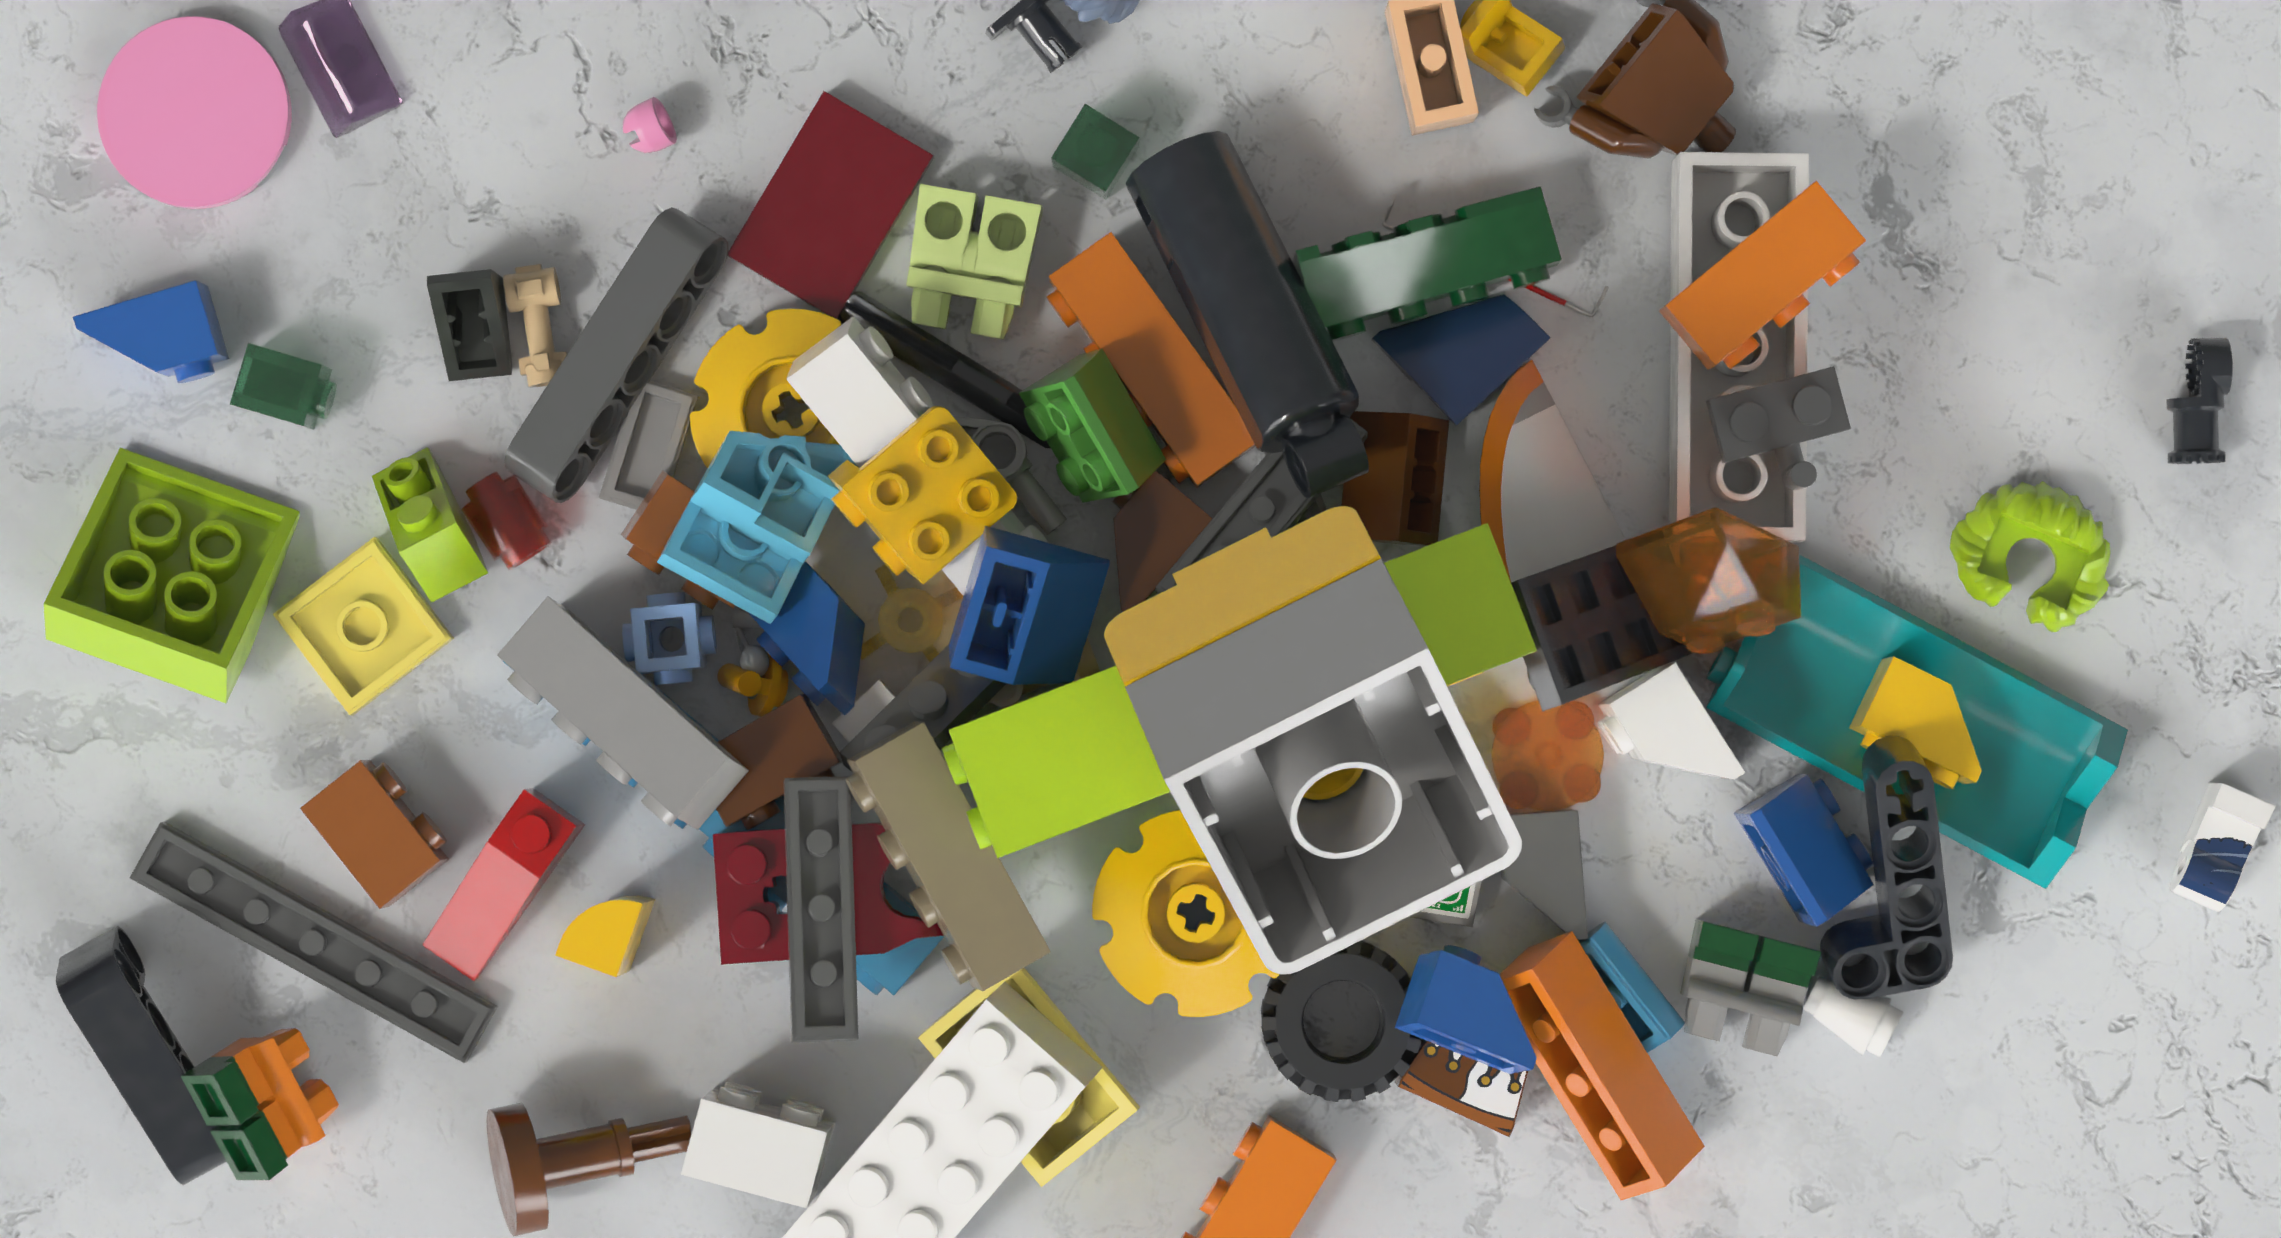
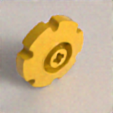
M778 309L767 313V327L760 334H749L742 325L738 324L719 338L703 359L694 379V383L699 388L707 391L709 396L708 404L704 409L690 413L693 440L707 468L729 431L760 433L768 438H779L784 435L806 437V442L840 445L811 409L801 414L803 425L798 428H794L787 420L778 422L776 416L785 410L783 399L788 396H793L799 404L805 403L787 381L791 365L796 358L841 326L842 323L838 319L806 309Z
M1181 810L1166 812L1148 819L1139 826V830L1143 835V844L1140 849L1135 852H1127L1120 847H1115L1102 866L1096 882L1092 902V918L1108 922L1113 929L1111 940L1101 945L1099 949L1103 961L1118 983L1130 994L1147 1005H1151L1159 994L1169 993L1173 995L1178 1001V1014L1181 1016L1205 1017L1218 1015L1247 1004L1253 998L1248 988L1249 980L1253 975L1265 973L1272 978H1277L1279 974L1267 969L1262 962ZM1195 894H1200L1206 897L1205 906L1209 911L1214 912V917L1211 923L1200 921L1196 930H1190L1185 927L1186 918L1182 913L1177 912V907L1180 902L1191 903Z

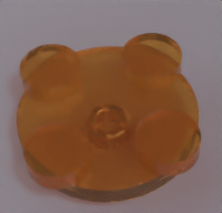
M1539 700L1526 703L1518 708L1503 709L1496 714L1492 722L1494 739L1491 761L1494 774L1500 784L1499 794L1505 805L1513 809L1528 807L1540 811H1556L1568 808L1578 802L1591 801L1598 795L1601 788L1600 774L1603 767L1604 750L1600 734L1594 725L1593 712L1586 704L1579 701H1571L1542 711Z

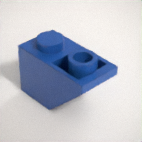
M805 561L777 617L771 624L750 614L764 630L756 640L782 667L789 660L795 664L799 671L791 679L816 706H819L827 699L843 715H846L854 708L865 623Z

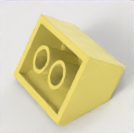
M1023 968L985 991L974 988L932 1023L918 1039L936 1059L984 1001L1005 981L1102 1066V1069L1021 1161L1042 1187L1135 1113L1140 1106L1028 971Z

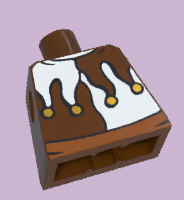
M1421 1039L1418 1053H1414L1409 1062L1410 1068L1402 1077L1399 1075L1396 1078V1085L1510 1137L1515 1125L1528 1071L1508 1074Z

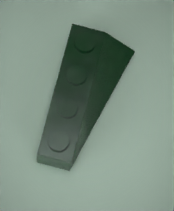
M1541 186L1463 206L1455 210V215L1443 218L1442 214H1435L1409 220L1394 227L1393 233L1381 236L1379 231L1372 232V230L1348 236L1343 241L1331 245L1332 250L1320 253L1318 245L1298 249L1295 251L1292 262L1332 341H1338L1366 332L1364 321L1388 314L1391 324H1397L1427 315L1425 303L1450 297L1452 307L1489 297L1486 287L1488 285L1511 279L1513 289L1515 290L1551 279L1548 268L1557 266L1562 261L1543 192Z

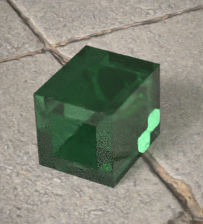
M1084 104L1051 157L1052 167L1107 200L1140 147V137L1087 104Z
M248 343L230 405L314 430L318 418L325 420L328 417L334 402L337 385L329 381L332 369L324 365Z

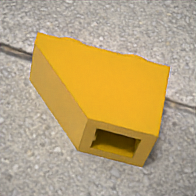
M1894 656L1882 659L1849 727L1864 735L1860 745L1867 749L1880 738L1900 736L1909 740L1916 747L1929 769L1934 783L1949 789H1954L1957 781L1962 784L1977 783L1982 770L1952 685Z

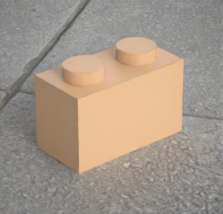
M1454 0L1388 1L1385 17L1411 135L1473 123L1479 111Z

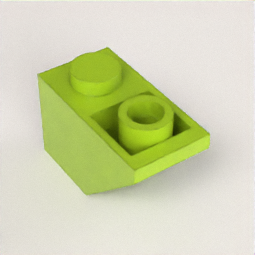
M428 447L409 457L396 460L389 467L372 475L398 552L431 603L488 574L475 536Z

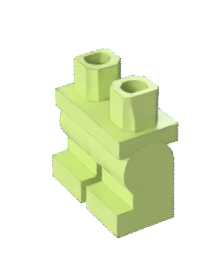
M920 184L910 267L906 283L907 287L913 289L911 299L912 323L946 329L952 296L975 299L976 304L971 334L1004 340L1012 322L1015 307L1022 308L1034 246L1043 213L1042 205L986 195L980 230L976 232L972 231L979 199L976 193Z

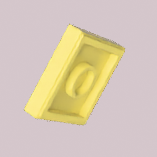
M373 537L273 613L277 621L351 716L355 715L454 639L377 537Z

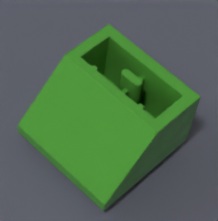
M1103 349L1076 356L1019 392L1027 406L1024 409V416L1030 429L1040 440L1047 441L1059 462L1056 464V471L1062 484L1072 495L1079 496L1082 503L1130 494L1138 489L1166 460Z

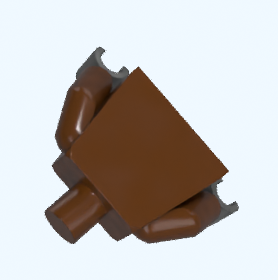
M1636 0L1642 6L1649 8L1576 96L1585 105H1582L1580 108L1573 106L1567 91L1562 87L1553 85L1545 89L1553 96L1564 100L1562 112L1556 116H1547L1542 111L1534 108L1539 121L1545 126L1555 128L1568 124L1570 125L1569 131L1571 134L1609 154L1647 159L1656 156L1661 151L1678 155L1680 152H1685L1693 141L1704 152H1723L1733 141L1736 129L1717 112L1734 90V82L1726 73L1729 60L1720 24L1716 18L1695 0Z

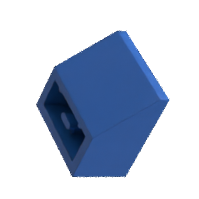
M985 526L949 642L950 668L1011 685L1074 682L1109 569L1110 560Z

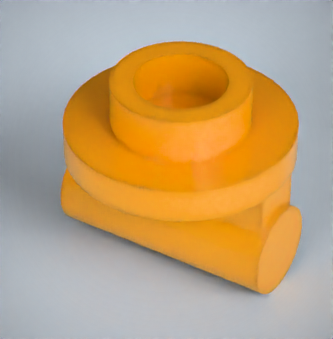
M767 653L769 668L761 677L754 671L742 669L741 666L732 663L723 665L717 674L718 682L724 688L748 697L758 694L754 699L748 698V707L752 715L759 717L772 711L773 707H779L783 703L788 689L787 671L782 669V666L769 653Z

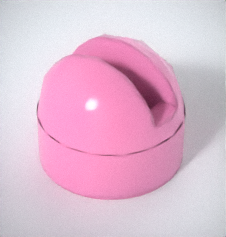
M656 97L637 104L627 112L623 120V133L636 131L638 138L629 143L633 149L643 153H652L665 149L677 142L676 132L670 116Z

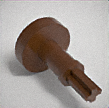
M523 1103L489 1109L486 1120L488 1146L496 1190L507 1227L513 1236L546 1230L548 1228L547 1189L617 1174L619 1177L633 1175L634 1163L687 1152L691 1138V1126L687 1115L627 1128L623 1118L609 1120L608 1124L539 1139H536L529 1114Z

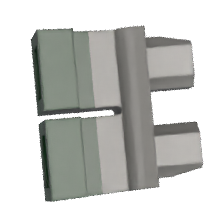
M1696 919L1680 994L1688 997L1685 1008L1684 1032L1720 1041L1728 1008L1750 1013L1742 1047L1778 1056L1788 1035L1790 1024L1800 1026L1803 1013L1802 1006L1811 976H1815L1821 952Z

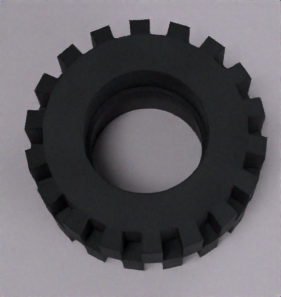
M1361 940L1298 972L1279 974L1277 978L1271 977L1267 984L1268 988L1265 997L1262 999L1261 1029L1270 1057L1278 1070L1287 1080L1289 1079L1299 1090L1309 1095L1314 1094L1323 1097L1326 1101L1338 1102V1100L1351 1099L1352 1102L1366 1099L1367 1095L1377 1091L1380 1094L1390 1088V1083L1399 1075L1402 1077L1410 1068L1409 1062L1414 1053H1418L1422 1041L1419 1037L1395 1028L1411 980L1407 971L1388 953L1371 943ZM1348 981L1362 986L1373 996L1378 1006L1380 1022L1377 1034L1366 1049L1353 1056L1334 1057L1321 1052L1310 1042L1304 1029L1303 1016L1308 1000L1320 987L1331 982Z

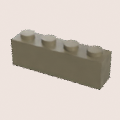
M914 721L847 759L854 774L845 778L846 783L864 813L871 809H874L886 830L877 836L878 841L896 870L906 866L917 886V889L909 893L911 901L927 927L937 923L949 944V946L941 950V954L952 975L960 985L969 980L973 988L985 991L1051 952L1001 860L997 858L993 846L980 849L966 811L972 808L960 786H956L949 767L924 722Z

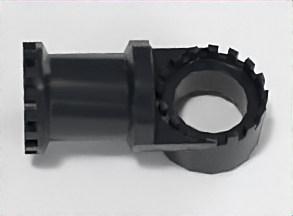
M2191 338L2188 343L2193 345H2187V350L2193 351L2192 353H2186L2185 357L2186 359H2192V364H2185V369H2188L2186 380H2189L2187 382L2189 397L2166 399L2167 410L2173 412L2174 450L2168 453V464L2225 462V452L2219 449L2218 411L2224 408V395H2228L2232 383L2233 362L2231 345L2227 338Z

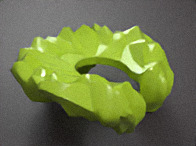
M2044 481L2035 486L2021 482L2015 488L2011 484L2002 485L1996 495L1988 492L1983 494L1976 503L1975 510L1966 513L1965 519L1957 523L1950 539V550L1957 563L1958 577L1966 591L1974 599L1985 602L1989 607L1997 606L2012 590V584L2009 583L2006 567V558L2010 548L2019 540L2026 538L2037 539L2051 549L2055 559V569L2051 579L2045 585L2035 590L2028 599L2026 613L2030 624L2043 623L2051 632H2058L2062 627L2075 625L2077 617L2094 608L2108 590L2109 584L2105 579V573L2111 552L2110 543L2103 538L2102 521H2094L2092 512L2084 508L2078 495H2069L2061 487L2052 488Z

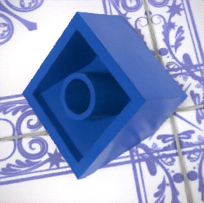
M1797 774L1734 812V815L1798 921L1818 927L1874 885L1866 870L1873 867V861L1856 834L1853 833L1845 837L1833 815L1840 812L1841 809L1825 782L1820 778L1812 783L1807 774Z

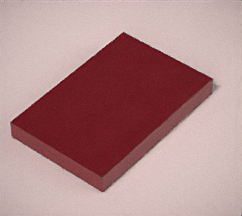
M823 91L732 244L727 256L824 314L839 319L845 303L856 291L929 168L934 155Z

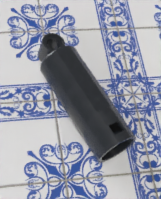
M1220 131L1201 133L1166 147L1145 160L1130 174L1126 181L1127 189L1256 448L1266 453L1283 452L1290 475L1299 491L1306 498H1311L1368 473L1369 462L1364 444L1354 424L1349 419L1359 406L1358 391L1228 134Z

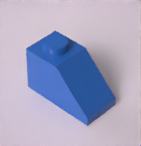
M197 280L73 316L77 330L159 374L168 377L176 375L178 383L191 382L213 375L215 373L213 363L229 359L209 288Z
M1445 945L1443 950L1419 955L1395 1028L1508 1074L1533 1070L1537 1057L1500 974L1480 966L1481 957L1478 954L1458 946Z

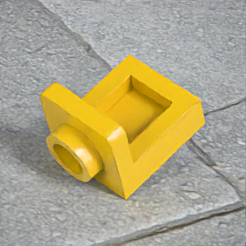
M1475 0L1464 13L1460 23L1467 59L1526 97L1565 50L1562 37L1513 7L1511 0Z

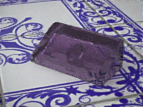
M319 0L291 11L279 25L280 35L335 138L348 134L403 104L350 0Z

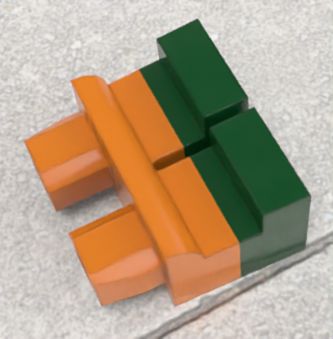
M296 1028L280 1029L263 1037L240 1038L181 1075L207 1126L218 1125L210 1132L236 1180H271L288 1166L287 1158L301 1147L311 1145L326 1136L320 1124L339 1106L329 1085L322 1079H309L301 1086H299L291 1070L309 1058L310 1051L301 1032Z

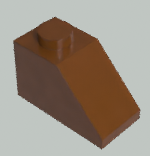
M1156 470L1138 489L1130 494L1117 496L1112 501L1121 509L1113 518L1122 612L1146 601L1159 582L1213 519Z

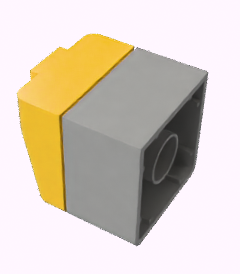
M1348 506L1330 508L1272 538L1265 527L1175 572L1172 575L1177 584L1176 586L1120 613L1107 625L1104 631L1105 641L1163 779L1262 962L1270 971L1277 974L1298 972L1509 867L1518 858L1522 849V840L1419 629L1355 509Z

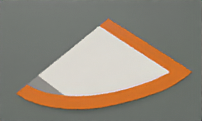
M1530 360L1514 373L1498 396L1488 420L1480 459L1479 497L1481 525L1488 523L1510 582L1626 542L1533 360Z

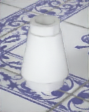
M1822 976L1817 980L1803 1008L1804 1011L1814 1015L1815 1019L1861 1055L1867 1050L1878 1057H1881L1903 1014V1011L1889 1005L1892 1000L1891 998L1881 996L1853 1000L1843 996L1836 989L1833 981Z

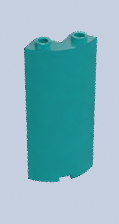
M1790 549L1777 570L1765 566L1748 597V600L1756 603V606L1734 648L1731 649L1724 645L1707 674L1706 679L1716 685L1706 708L1865 792L1862 760L1867 749L1860 745L1864 735L1849 727L1881 660L1894 656L1951 684L1982 772L1977 783L1962 784L1957 781L1954 789L1934 783L1939 832L2046 889L2076 849L2088 807L2118 768L2128 729ZM1897 772L1896 782L1891 784L1896 794H1904L1899 786Z

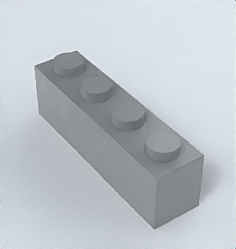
M549 596L546 597L497 654L499 658L514 670L507 679L509 683L536 705L544 697L558 710L551 720L578 744L581 745L588 737L603 752L596 761L622 784L627 785L632 778L648 792L641 802L669 826L678 818L698 830L749 771L574 613Z

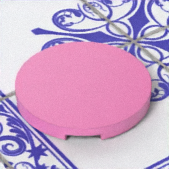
M187 16L165 20L152 25L138 33L121 48L109 65L102 80L97 104V120L100 137L109 159L118 172L132 186L147 196L167 205L186 209H206L236 201L258 187V184L274 167L284 145H287L292 122V107L288 86L281 69L271 54L258 41L238 27L224 21L207 17Z

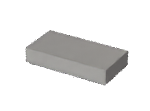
M649 381L645 385L621 425L599 495L600 499L637 510L662 470L674 477L690 427V413L695 411L699 398L698 395L653 381Z

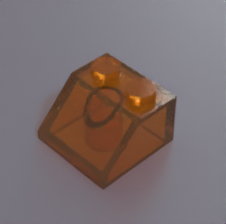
M1711 508L1616 544V556L1659 634L1686 645V648L1691 652L1701 654L1715 653L1722 650L1726 643L1746 636H1764L1772 633L1775 630V626L1801 618L1799 546L1720 508Z

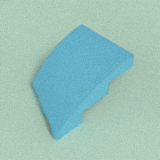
M729 431L693 493L657 563L771 624L777 617L803 563L811 554L835 506L831 498L839 492V489L829 479L828 475L846 460H849L855 466L857 465L845 450L837 444L806 442V437L784 435L779 438H768L760 433Z

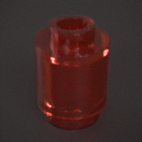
M496 471L465 491L470 502L461 509L494 561L501 558L508 570L523 564L552 543L544 532L548 527L546 521L515 475L503 480Z

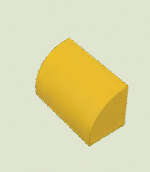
M623 896L590 907L578 915L567 927L555 956L613 977L629 972L655 899L645 896Z

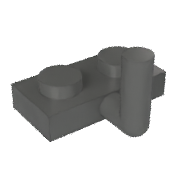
M1834 366L1706 401L1722 463L1774 450L1782 481L1790 490H1800L1811 486L1817 478L1815 466L1810 462L1804 461L1800 443L1851 429Z

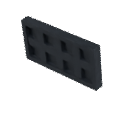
M1665 528L1511 582L1537 649L1536 652L1523 656L1527 667L1529 682L1536 692L1542 711L1571 702L1708 648Z

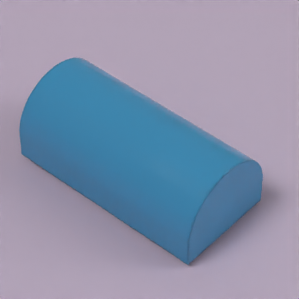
M1606 922L1588 932V939H1578L1647 1053L1671 1039L1684 1026L1685 1021Z

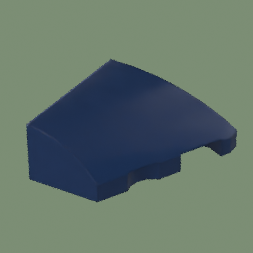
M1503 294L1468 306L1381 330L1371 340L1410 382L1413 380L1443 414L1457 426L1551 337L1523 309Z

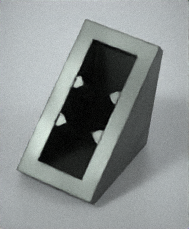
M492 269L427 276V288L448 380L458 381L512 375L503 277Z

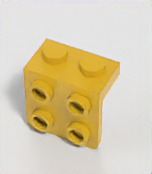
M942 406L929 408L860 468L846 460L828 475L829 479L839 489V492L831 500L855 528L859 527L864 521L881 539L872 548L886 566L896 576L906 569L908 573L923 585L983 534L985 526H993L1017 502V495L1014 489L952 414Z

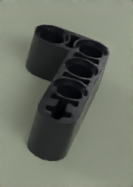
M1886 736L1876 740L1867 748L1862 760V774L1879 915L1837 923L1825 932L1820 941L1821 957L1836 989L1843 996L1853 1000L1870 999L1929 988L1939 984L1947 977L1953 963L1934 782L1916 747L1909 740L1900 736ZM1897 772L1899 786L1904 794H1896L1891 784L1896 782ZM1907 826H1916V829L1908 838L1892 840L1895 833ZM1922 885L1915 895L1908 898H1899L1902 891L1907 887ZM1920 942H1929L1927 947L1921 952L1914 955H1906L1913 945ZM1866 954L1864 959L1858 964L1843 966L1844 962L1851 956Z
M116 926L61 956L56 974V985L63 1003L165 1165L180 1184L185 1185L227 1162L210 1132L218 1125L207 1126L185 1086L181 1075L194 1068V1065L144 987L145 968L135 946L124 930Z

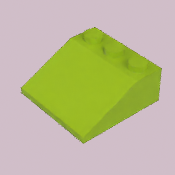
M120 447L44 602L46 640L227 704L251 652L297 526L300 511Z

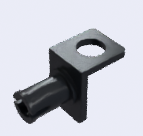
M1021 0L986 29L985 34L991 41L1007 28L1010 31L1017 29L1046 64L1050 73L1062 66L1065 61L1049 42L1050 40L1055 42L1068 60L1082 49L1081 44L1074 40L1048 8L1046 3L1049 0Z

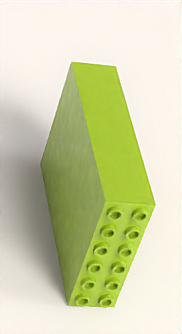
M1488 523L1384 562L1447 687L1537 651ZM1116 666L949 729L953 743L942 747L956 786L968 782L977 803V807L966 811L977 843L981 850L993 845L997 858L1170 792Z

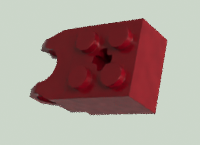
M880 822L852 824L856 955L885 954L916 938L944 936L937 923L927 927L920 917L902 914L895 910L886 899L883 888L884 875L891 863L877 838L878 835L886 831ZM785 828L713 834L721 965L789 960L787 912L780 911L779 903L770 901L768 897V888L777 886L776 877L780 875L786 876Z

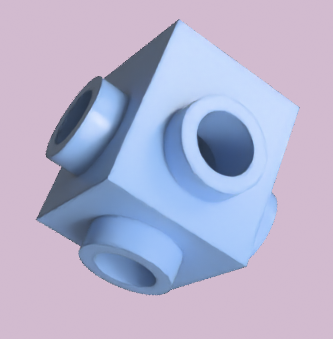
M685 592L647 595V607L630 609L631 623H626L622 626L626 661H635L636 670L641 674L653 673L655 685L693 682L692 669L707 668L706 654L717 653L713 615L702 616L701 604L686 603ZM670 627L679 628L684 635L682 647L674 652L666 650L661 642L663 632Z

